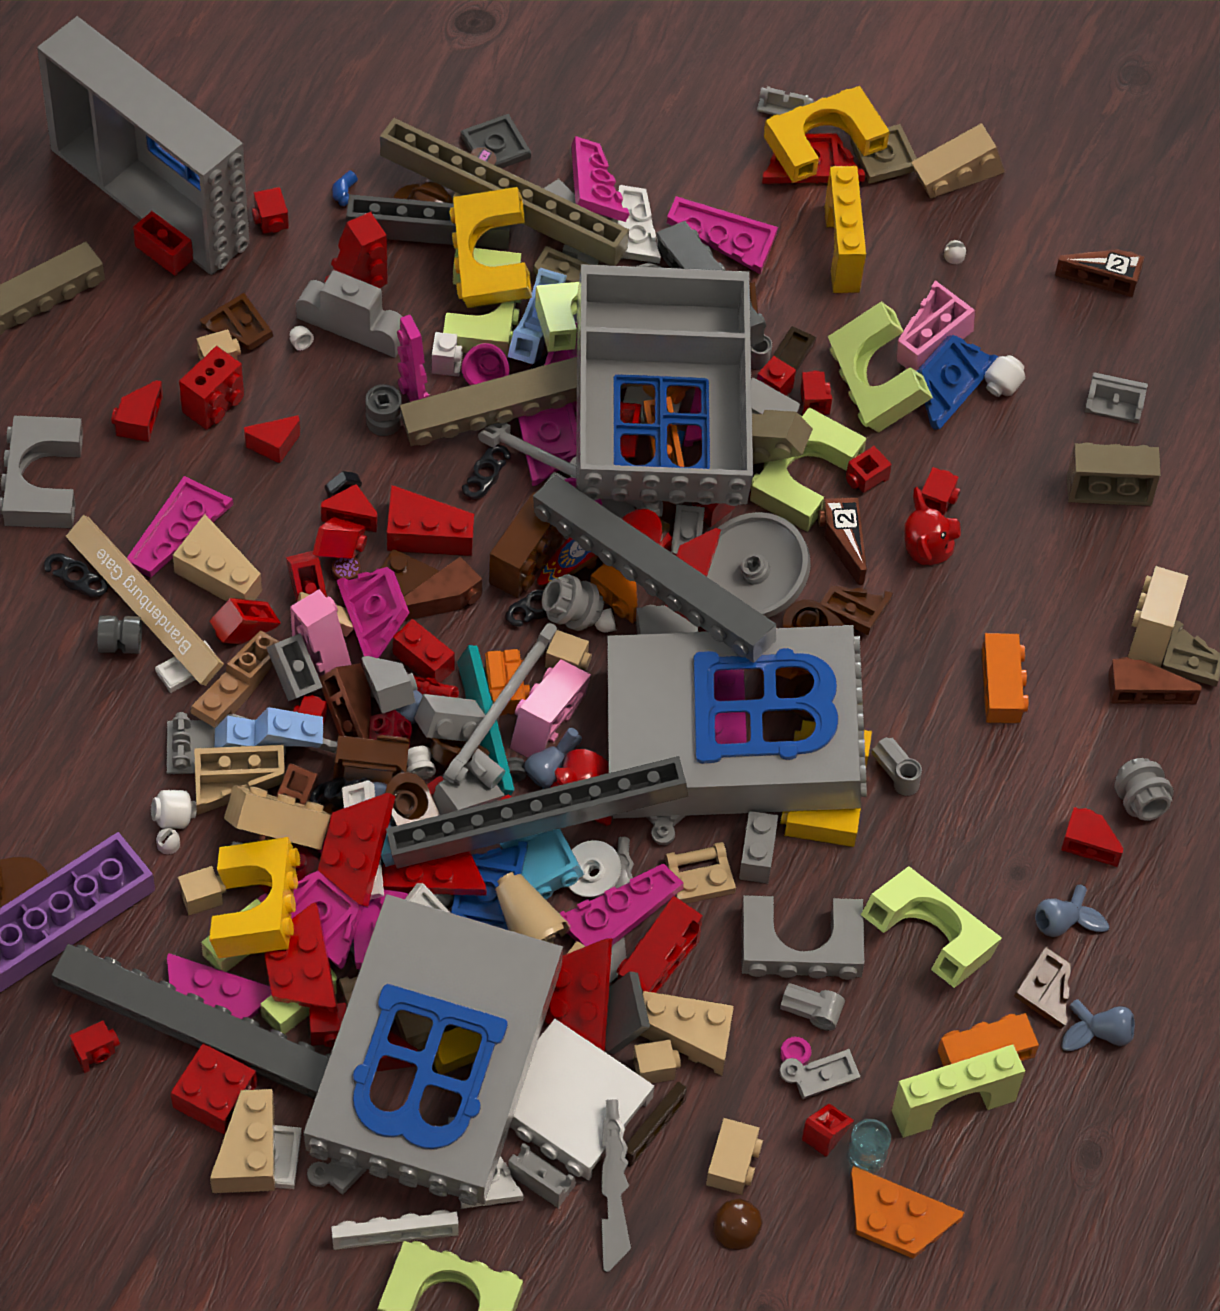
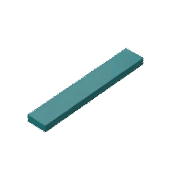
M468 645L457 661L466 699L476 700L486 715L493 703L478 647ZM496 720L480 745L489 751L488 757L506 771L497 785L504 796L508 794L511 796L514 786Z

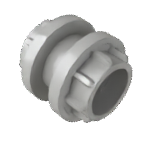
M569 574L551 580L542 595V608L546 611L548 619L557 624H565L568 628L576 631L593 626L599 620L603 611V597L599 595L597 586L588 581L580 582L577 577Z
M1136 758L1125 763L1119 769L1114 784L1115 791L1123 800L1127 813L1133 817H1138L1140 820L1156 819L1162 816L1171 805L1174 791L1170 782L1165 779L1161 766L1147 758Z

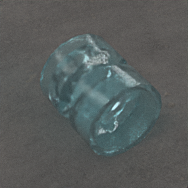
M865 1119L854 1126L847 1150L848 1160L852 1166L872 1173L879 1170L885 1164L891 1144V1133L888 1127L876 1119Z

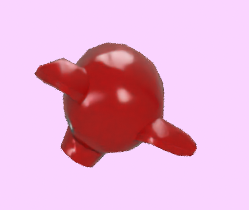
M915 487L913 491L915 511L910 514L904 527L906 550L914 561L922 565L939 564L953 555L955 548L954 539L961 536L960 523L957 518H946L938 510L928 508L923 500L921 490Z
M586 749L569 751L565 755L563 768H557L554 771L557 781L551 787L608 774L609 763L593 751ZM608 816L596 819L595 821L608 826L611 824L612 818Z

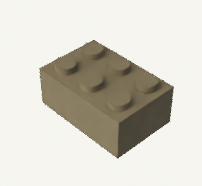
M1089 442L1075 443L1067 472L1068 502L1152 506L1160 479L1159 447H1149L1147 445L1122 446L1120 444L1099 445Z

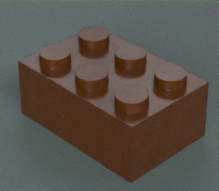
M536 492L531 494L490 552L489 584L516 598H519L524 590L528 591L535 580L534 575L539 569L543 570L549 561V554L553 548H559L564 538L556 527L547 521H541L534 513L533 495Z

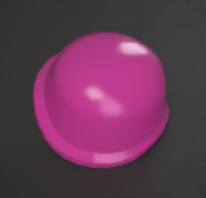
M478 344L465 355L462 362V374L470 385L508 376L509 364L507 357L501 349L493 344Z

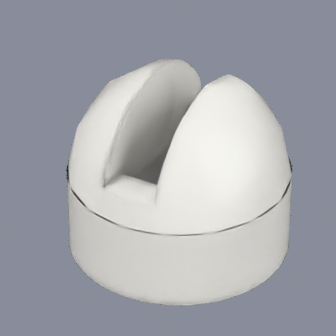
M953 240L946 245L944 258L947 262L959 264L965 259L966 248L961 241Z
M296 326L290 332V341L297 350L307 349L314 340L313 334L304 326Z
M611 608L603 610L599 620L595 623L596 628L601 632L617 630Z
M164 828L159 831L156 837L158 850L163 854L175 853L180 848L179 834L171 828ZM167 836H169L168 839H167V840L165 841V843L163 844L162 841H163Z

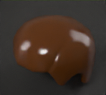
M731 1199L726 1201L718 1210L713 1223V1230L717 1240L725 1247L735 1250L752 1246L761 1231L763 1223L760 1210L746 1200Z

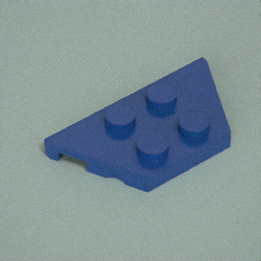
M950 335L943 340L921 365L917 372L923 375L933 397L925 403L933 430L940 429L984 379L988 368L998 357L997 355L980 351V347L968 344L964 339L956 335Z
M518 842L517 846L502 850L500 847L495 848L485 854H473L472 857L485 882L487 896L455 895L451 913L508 930L495 889L499 886L497 881L510 872H513L514 875H522L528 842Z

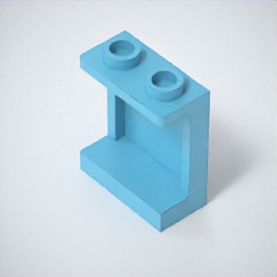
M561 829L499 843L503 849L517 846L518 842H528L522 876L545 899L551 897L554 891L575 884L581 876L585 875Z

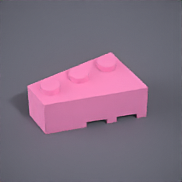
M935 280L927 298H924L921 302L917 314L911 318L898 339L897 362L906 369L911 367L917 371L947 336L956 335L964 339L974 331L975 310Z
M319 589L290 606L292 636L301 633L318 677H321L335 667L351 665L337 615L338 608L331 597L328 596L326 598Z
M562 659L554 668L549 667L543 676L542 682L534 684L527 700L522 699L515 710V715L518 717L510 749L528 758L532 754L543 751L548 741L554 743L558 737V733L555 732L563 721H569L585 697L591 674Z

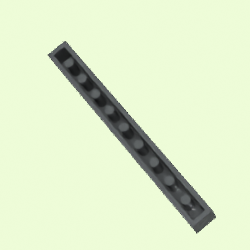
M555 475L533 495L534 513L541 521H547L556 527L563 536H569L578 542L582 549L597 555L605 565L616 568L627 580L635 581L649 595L658 597L671 610L678 611L686 616L694 626L702 627L716 641L724 642L731 647L738 656L745 657L754 663L776 642V623L559 476Z
M676 756L386 828L392 857L398 869L688 797V790L680 757Z
M67 944L51 975L55 986L194 1047L200 1048L204 1043L256 1070V1074L310 1098H316L331 1054L324 1056L315 1052V1048L305 1042L299 1041L296 1044L287 1040V1036L278 1030L271 1029L270 1032L259 1027V1023L250 1018L243 1017V1019L232 1016V1012L223 1006L215 1005V1007L207 1005L198 995L193 993L184 995L176 991V987L168 982L160 981L157 983L152 981L141 970H127L121 967L120 962L111 957L105 956L102 959L93 955L94 952L86 946L78 944L75 947Z

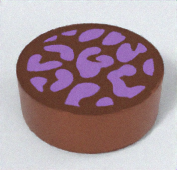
M356 557L352 559L336 558L333 561L332 574L336 581L343 577L347 580L356 579L358 574L361 573L360 562Z

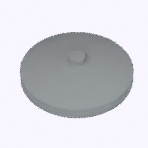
M762 512L747 513L734 517L718 527V529H721V535L707 577L767 618L788 608L803 591L810 573L809 550L798 529L782 517Z

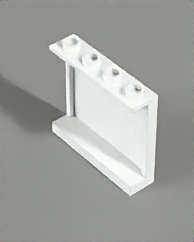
M554 1019L537 1041L510 1127L515 1130L516 1134L523 1141L528 1143L532 1141L539 1146L542 1153L552 1160L558 1159L564 1163L570 1173L577 1177L583 1176L589 1180L592 1175V1169L606 1152V1147L602 1148L603 1125L606 1119V1100H618L619 1120L626 1127L641 1106L646 1107L653 1099L654 1085Z

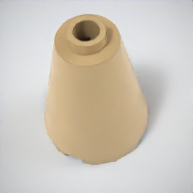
M510 872L497 881L499 886L496 887L495 891L509 931L554 943L553 940L557 933L563 937L571 929L569 923L521 874L514 875L513 872Z

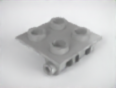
M184 712L176 713L173 721H167V774H194V748H214L215 728L202 720H190Z

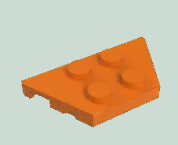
M853 1166L851 1180L853 1185V1208L855 1210V1231L858 1236L914 1259L925 1250L926 1246L937 1241L946 1230L955 1223L958 1224L963 1218V1211Z

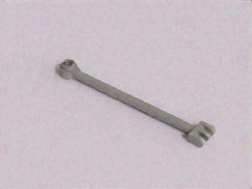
M507 423L491 424L478 434L481 442L493 448L502 442L576 478L575 465L511 435L510 425ZM641 500L624 501L637 509H649L658 516L663 514L662 501L650 503Z
M546 624L530 652L460 753L450 763L443 776L445 780L452 784L456 782L460 785L469 771V769L465 768L466 763L537 660L548 649L557 630L554 624Z

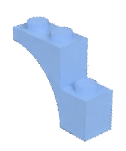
M543 268L538 270L532 298L528 302L519 325L513 332L507 357L530 364H535L541 359L545 339L535 308L536 286L565 283L567 275Z
M270 707L256 720L227 715L215 728L214 748L265 745L319 748L323 744V717Z

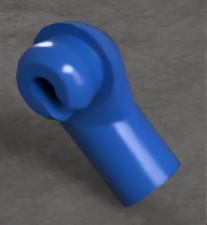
M349 170L332 186L334 201L337 200L340 206L348 204L349 188L358 181L353 171Z

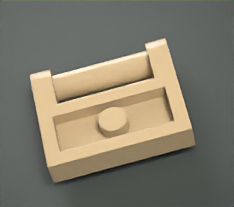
M723 842L715 843L713 847L676 855L674 852L665 854L666 866L684 883V889L675 895L684 903L725 896L736 892V886ZM716 858L717 865L679 872L678 866Z

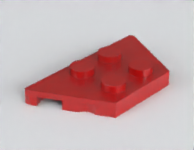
M836 133L805 134V137L819 157L817 174L794 183L828 182L830 166H857L853 161L854 156L843 146L842 140ZM773 153L770 164L763 173L762 184L793 183ZM857 167L859 182H864L865 171Z
M384 793L333 812L318 866V871L356 903L366 908L369 905L387 834L386 828L389 826L396 798L391 793Z
M470 851L398 869L396 865L382 866L384 890L410 893L417 883H423L433 894L487 896L485 882Z
M315 902L292 918L294 934L290 936L289 949L264 952L271 993L274 1001L283 1003L294 1002L299 1006L309 1008L318 1006L327 1008L329 1012H338L319 907Z
M613 938L600 940L562 956L561 971L545 1018V1022L551 1024L554 1019L558 1020L604 1052Z

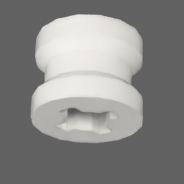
M416 746L408 750V768L406 772L417 774L423 780L435 774L436 769L434 763L430 761L432 754L429 747Z

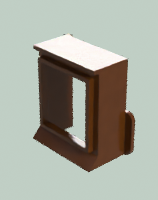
M338 735L333 779L344 777L347 781L358 779L361 783V779L365 777L372 783L382 782L388 784L392 777L406 772L409 739L379 735L377 740Z

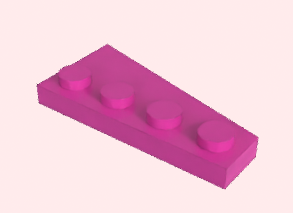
M575 136L571 144L575 204L594 213L626 222L630 213L621 204L623 201L621 192H616L614 185L616 181L614 176L607 171L609 164L601 145Z

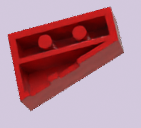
M372 212L346 222L338 244L340 252L338 257L333 258L331 262L333 270L381 289L384 285L388 284L386 233Z
M391 485L387 551L395 549L399 552L472 556L474 539L473 513Z
M673 896L646 935L638 942L629 959L625 958L617 968V981L628 972H637L642 993L643 991L657 993L699 943L703 915Z

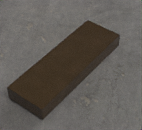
M679 1081L626 1144L628 1149L625 1159L628 1161L629 1167L634 1165L686 1101L687 1087Z

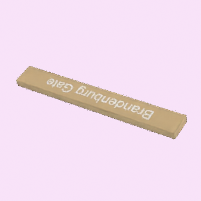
M83 515L66 537L131 609L142 618V621L200 684L206 686L224 663L88 516Z

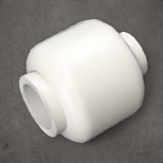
M1011 355L997 357L984 375L988 383L986 388L997 397L1001 394L1012 396L1025 379L1024 365Z
M162 790L157 797L152 799V820L157 821L158 826L161 828L183 829L189 825L191 818L196 817V802L191 801L187 791Z

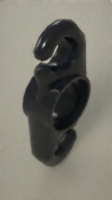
M498 444L494 448L489 447L475 463L474 472L467 479V484H477L480 490L471 492L468 485L464 484L462 491L466 497L474 500L483 498L498 481L499 472L506 465V461L504 459H494L493 454L502 452L504 458L509 460L511 454L507 447ZM489 467L493 469L494 474L484 477L480 475L479 470Z
M62 553L51 554L44 561V569L48 573L52 570V562L60 561L63 564L60 569L53 570L52 574L55 577L61 578L69 589L77 590L90 598L100 597L108 589V582L104 578L100 580V589L94 590L89 587L91 582L98 581L100 577L97 574L91 573L86 564L81 561H76ZM79 570L84 573V576L80 580H71L68 578L69 573Z
M544 590L531 591L526 597L510 605L506 612L508 622L517 627L523 625V621L516 620L513 617L515 612L524 613L525 622H530L533 618H545L547 613L544 609L537 610L530 605L533 600H542Z
M337 777L332 781L321 783L314 788L309 802L321 805L332 803L335 807H341L344 805L342 787L360 783V780L347 781L344 777ZM365 777L361 779V782L368 781ZM324 793L323 796L320 797L319 800L317 801V800H316L317 797H318L320 794Z

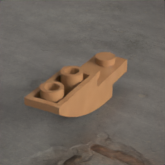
M260 630L227 663L226 672L191 706V714L214 728L222 721L226 714H235L273 666L266 647L279 641Z

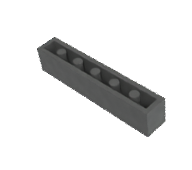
M349 194L346 222L372 212L386 233L387 239L453 245L452 233L456 232V224H452L450 217V208L454 207L453 203ZM511 225L496 227L486 231L478 239L475 247L508 250Z
M686 221L656 232L657 248L661 257L670 268L726 271L723 264L715 260L709 246H704L701 242L698 232L695 229L692 230ZM750 301V343L753 346L764 341L766 322L761 313L757 314Z

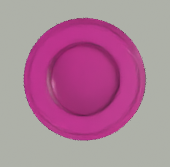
M800 1037L786 1039L780 1051L782 1062L794 1058L799 1060L803 1066L808 1064L811 1056L809 1043Z

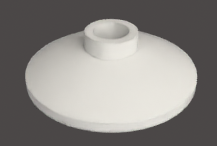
M592 840L583 842L572 849L585 874L575 884L569 886L572 892L582 897L593 898L603 895L604 891L615 886L621 874V861L612 846L602 841ZM593 869H599L597 875L590 876V872Z

